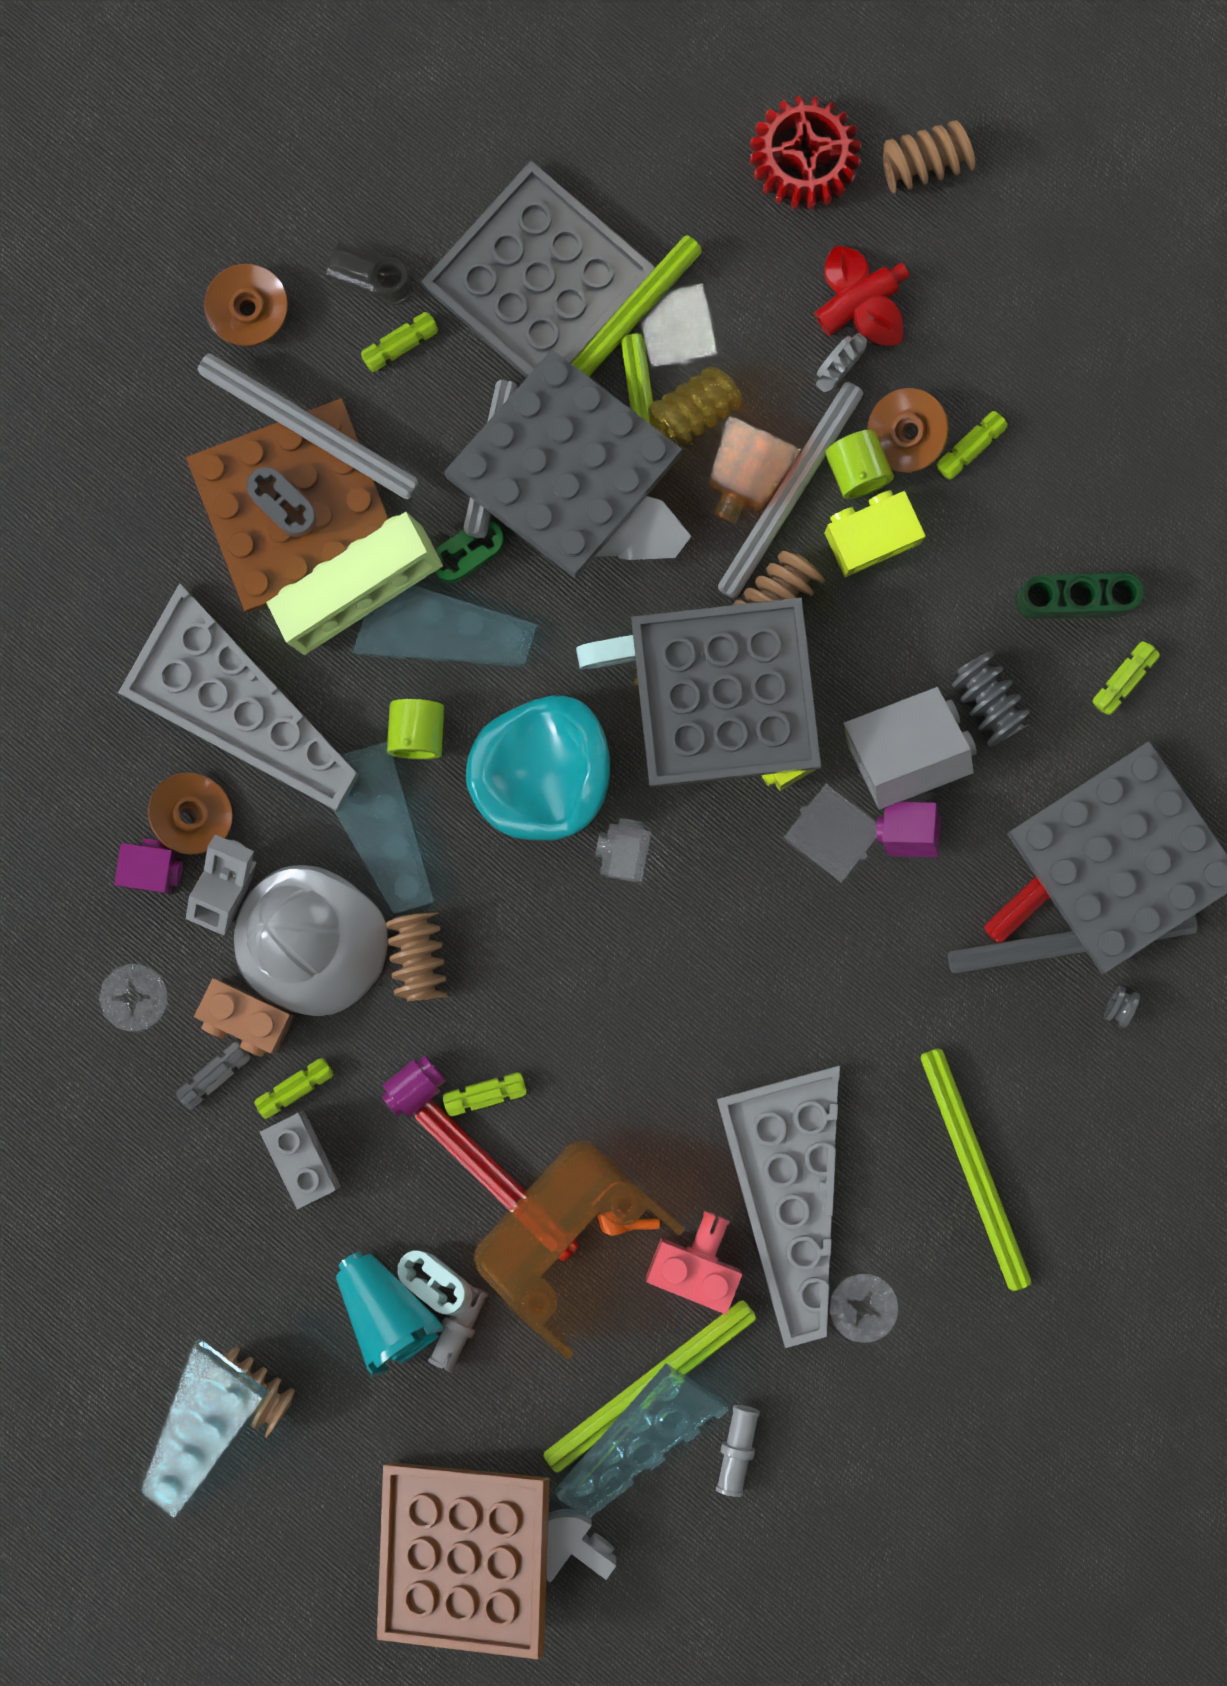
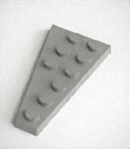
M179 583L118 693L339 812L359 777L357 772Z
M839 1065L716 1099L785 1348L827 1337L828 1280L831 1256V1219L833 1214Z

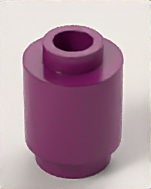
M424 1055L418 1061L415 1059L410 1061L383 1084L387 1093L382 1096V1099L396 1116L404 1112L408 1117H411L441 1092L439 1087L446 1080Z

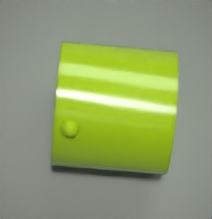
M872 429L848 435L836 441L825 450L826 457L844 499H855L870 494L884 487L894 478L877 434Z
M399 699L390 702L387 753L394 757L406 759H436L441 757L444 705L439 702L421 699Z

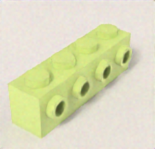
M404 512L399 516L386 520L380 529L366 538L354 541L348 546L346 551L332 560L320 563L313 569L312 573L297 583L283 587L277 596L266 603L286 643L303 655H306L441 568L443 564L423 526L407 512Z

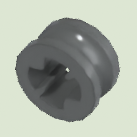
M1119 985L1108 1002L1104 1019L1107 1021L1116 1019L1118 1026L1125 1028L1137 1009L1140 994L1136 992L1128 994L1126 993V987Z

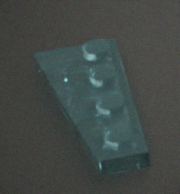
M413 585L364 617L352 653L354 656L372 655L401 659L419 658L431 659L432 661L449 662L450 660L479 664L525 666L538 626L528 621Z
M388 741L341 755L357 772L359 777L340 811L334 810L393 914H399L433 904L435 900L393 756L387 753Z
M200 1338L191 1349L141 1489V1493L174 1518L268 1393L267 1389Z
M666 1363L554 1491L561 1502L590 1518L633 1485L632 1478L639 1472L648 1468L653 1470L666 1460L663 1455L682 1439L687 1444L701 1433L698 1429L699 1426L712 1416L719 1419L729 1411V1408L722 1399Z

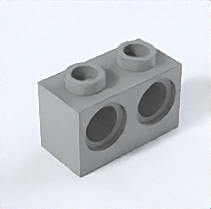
M304 1111L260 1131L262 1139L296 1209L341 1187Z

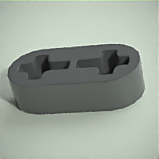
M262 467L251 473L246 485L248 494L254 503L286 534L298 538L306 536L313 530L317 519L313 507L278 471L273 468ZM264 479L269 483L275 479L273 487L281 497L275 501L267 493L258 496L261 491L258 486L259 481ZM287 503L297 512L302 508L306 509L303 513L306 522L300 526L296 522L290 526L287 524L290 521V517L283 509Z

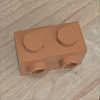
M212 978L194 1015L195 1018L204 1022L201 1027L202 1030L221 1039H225L227 1033L242 1040L240 1048L259 1057H263L265 1051L271 1054L278 1053L296 1016L289 1011L275 1007L247 991L216 978Z

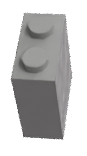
M938 687L844 723L848 748L879 810L973 774L972 756L977 754L973 738L969 731L961 732L958 726L960 717L952 700L945 701Z

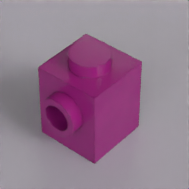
M898 802L885 807L884 817L878 816L876 836L878 842H883L888 856H939L941 816L937 804Z
M143 838L142 846L121 843L114 885L172 894L173 886H179L181 882L183 862L177 861L178 853L167 850V846L160 840Z

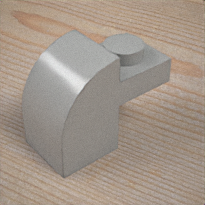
M214 835L207 847L204 871L189 895L186 913L187 920L225 935L241 906L255 871L256 862L252 861L253 850L246 848L235 840H227Z
M559 1509L548 1514L546 1579L549 1582H552L571 1554L606 1580L616 1567V1556L612 1554L614 1547L596 1533H593L591 1537L586 1535L592 1526V1517L588 1514L574 1509Z

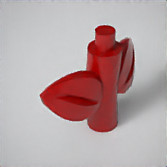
M837 245L834 247L826 259L824 277L826 283L837 294L814 312L823 331L830 337L854 318V324L858 332L867 341L886 346L901 343L903 338V319L897 305L888 297L899 292L898 284L910 277L905 265L901 262L890 270L883 266L870 274L869 263L862 254L846 246Z

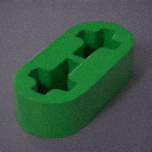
M489 521L487 534L491 532L496 534L492 538L493 547L490 549L481 545L471 552L469 548L477 543L478 538L467 536L464 529L440 545L435 551L443 565L442 557L446 554L454 558L465 551L467 555L457 562L459 566L457 572L453 573L450 569L442 571L439 568L434 571L435 575L443 582L457 583L491 561L502 551L504 545V537L500 527L495 522Z

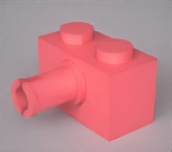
M704 1211V1216L692 1247L687 1246L686 1248L666 1239H660L646 1275V1282L727 1315L742 1277V1272L736 1267L718 1261L719 1258L716 1257L730 1221L718 1216L715 1227L710 1232L716 1216L713 1213Z

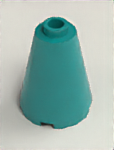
M359 1251L348 1256L338 1265L341 1271L336 1275V1280L366 1368L371 1376L376 1377L390 1371L386 1363L391 1360L393 1362L399 1361L401 1364L409 1360L439 1337L436 1332L444 1331L445 1328L440 1320L372 1254L363 1256Z

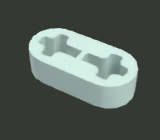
M633 635L591 642L576 648L580 669H594L636 661Z
M411 1251L401 1258L398 1264L399 1280L435 1311L445 1315L457 1316L469 1308L472 1301L470 1285L434 1255L423 1251ZM415 1263L423 1264V1271L431 1276L429 1281L415 1278L416 1271L413 1269ZM440 1285L452 1289L455 1288L454 1295L457 1297V1301L454 1304L449 1302L445 1304L447 1296L438 1289Z

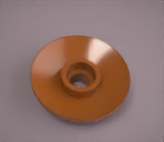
M238 264L223 270L212 280L206 291L204 310L210 327L221 339L236 346L249 347L262 344L278 333L287 316L288 300L282 283L271 271L254 264ZM251 303L255 305L256 309L252 315L245 316L241 313V309L245 304Z
M903 388L887 394L876 404L870 415L867 430L872 429L876 432L890 468L894 471L907 473L916 472L928 467L940 456L947 443L949 424L943 406L934 396L920 389ZM915 424L918 427V434L914 439H909L906 435L907 428Z
M179 773L166 778L156 787L149 800L148 819L154 834L165 846L179 853L201 854L207 852V847L214 835L222 838L227 836L232 824V808L224 790L210 778L196 773ZM183 812L191 814L194 823H184L180 818V814Z

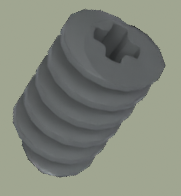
M994 651L980 655L952 673L959 674L952 683V688L954 690L968 689L960 699L962 704L976 702L975 707L969 713L970 717H985L978 727L979 732L994 731V734L987 741L988 747L999 744L1030 725H1024L1023 723L1030 713L1029 708L1014 709L1015 705L1022 698L1021 695L1006 696L1005 694L1013 683L1011 679L999 682L996 679L1003 671V666L989 667L987 665L994 657Z

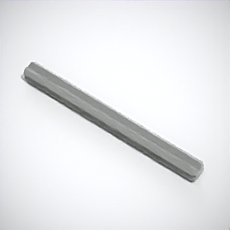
M206 354L200 362L198 371L201 376L404 499H409L416 491L418 486L416 477L213 354Z
M850 382L843 384L721 579L718 589L724 595L733 599L738 597L826 456L825 450L834 443L863 396V391L855 384Z

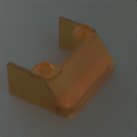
M576 1141L563 1150L483 1239L475 1250L474 1262L479 1274L512 1310L569 1360L574 1354L565 1335L548 1321L556 1310L557 1296L553 1287L542 1278V1275L599 1212L616 1225H629L637 1221L649 1209L677 1235L680 1236L685 1229L666 1208L594 1144L587 1141Z

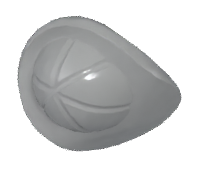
M307 865L288 866L267 875L249 892L236 919L234 952L237 965L246 983L268 1003L293 1013L325 1016L335 1014L350 1007L377 981L382 972L387 954V927L377 906L349 881L320 867Z

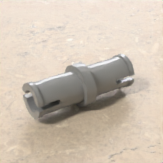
M470 1285L472 1301L469 1308L457 1316L450 1315L449 1317H444L441 1324L445 1329L442 1331L436 1347L428 1359L429 1363L441 1369L445 1368L444 1370L451 1373L454 1371L455 1364L467 1338H472L476 1331L472 1327L485 1299L489 1295V1293L475 1286L472 1287V1285Z
M745 1405L733 1406L727 1441L722 1442L720 1450L724 1457L716 1491L732 1497H742L748 1462L753 1460L755 1455L752 1443L757 1419L760 1415L758 1409Z

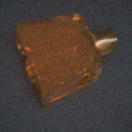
M729 415L725 423L708 486L711 490L722 495L713 514L727 523L736 524L744 506L761 512L797 460L801 449Z

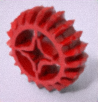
M799 95L795 99L793 108L783 99L779 104V113L769 109L765 115L767 122L759 121L757 123L755 132L758 136L752 137L750 141V148L755 152L750 154L749 162L751 165L758 166L754 170L753 176L755 180L767 179L763 184L762 190L767 194L776 189L778 192L775 201L778 204L782 203L786 196L792 198L791 207L793 210L798 208L800 200H806V206L812 210L815 208L816 198H819L827 206L832 200L831 192L841 197L846 189L844 183H853L855 174L852 170L858 169L861 161L855 155L860 152L861 142L852 139L857 132L855 125L844 126L848 118L846 112L839 113L836 116L833 115L835 108L833 101L829 102L825 109L818 107L819 98L817 96L812 98L810 105H804V100ZM811 127L821 130L828 137L817 136ZM790 128H796L794 139L782 142L781 147H771L780 134ZM802 139L807 154L811 155L808 167L803 152L799 151ZM838 158V163L831 172L815 179L814 174L818 165L828 163L829 159ZM789 168L794 170L798 174L799 179L787 175L781 169Z

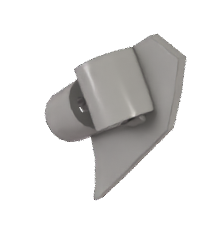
M646 496L595 557L618 556L619 559L625 560L676 558L691 535L663 500Z

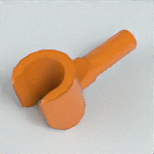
M620 1209L610 1210L598 1215L602 1232L611 1236L632 1230L660 1228L659 1219H630L623 1221Z

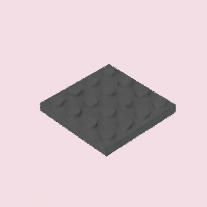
M530 161L421 281V284L426 291L527 378L552 349L571 363L655 267L533 161Z
M552 349L447 467L444 473L445 478L576 579L682 456V448Z
M802 597L631 617L650 788L821 769Z
M1149 741L1007 833L1101 974L1108 972L1227 894L1226 852Z

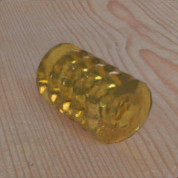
M710 366L703 369L700 375L691 377L687 383L677 386L675 391L666 393L662 400L651 403L648 417L650 424L678 445L677 440L682 444H688L692 440L691 432L696 436L702 435L705 431L704 424L708 427H714L718 422L717 416L721 419H726L730 415V408L740 410L743 406V398L734 381L725 372Z

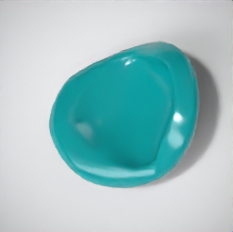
M546 696L529 701L498 716L479 732L471 747L467 761V788L479 812L500 832L525 840H559L581 831L598 814L605 801L609 786L610 755L604 730L595 714L586 704L569 696Z

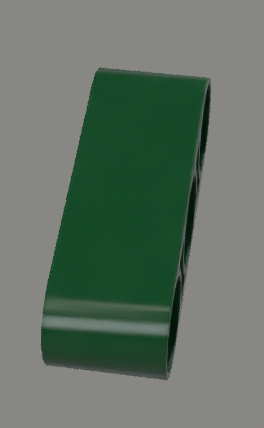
M1128 573L1033 576L1022 585L1016 594L1015 603L1018 611L1030 619L1121 617L1140 604L1143 599L1144 589L1141 581L1136 576ZM1113 586H1122L1128 591L1130 596L1128 604H1119L1114 600L1112 596ZM1072 587H1080L1085 590L1088 595L1087 605L1080 606L1072 601L1070 597V589ZM1031 588L1042 590L1047 598L1046 605L1043 607L1033 605L1028 599V590Z

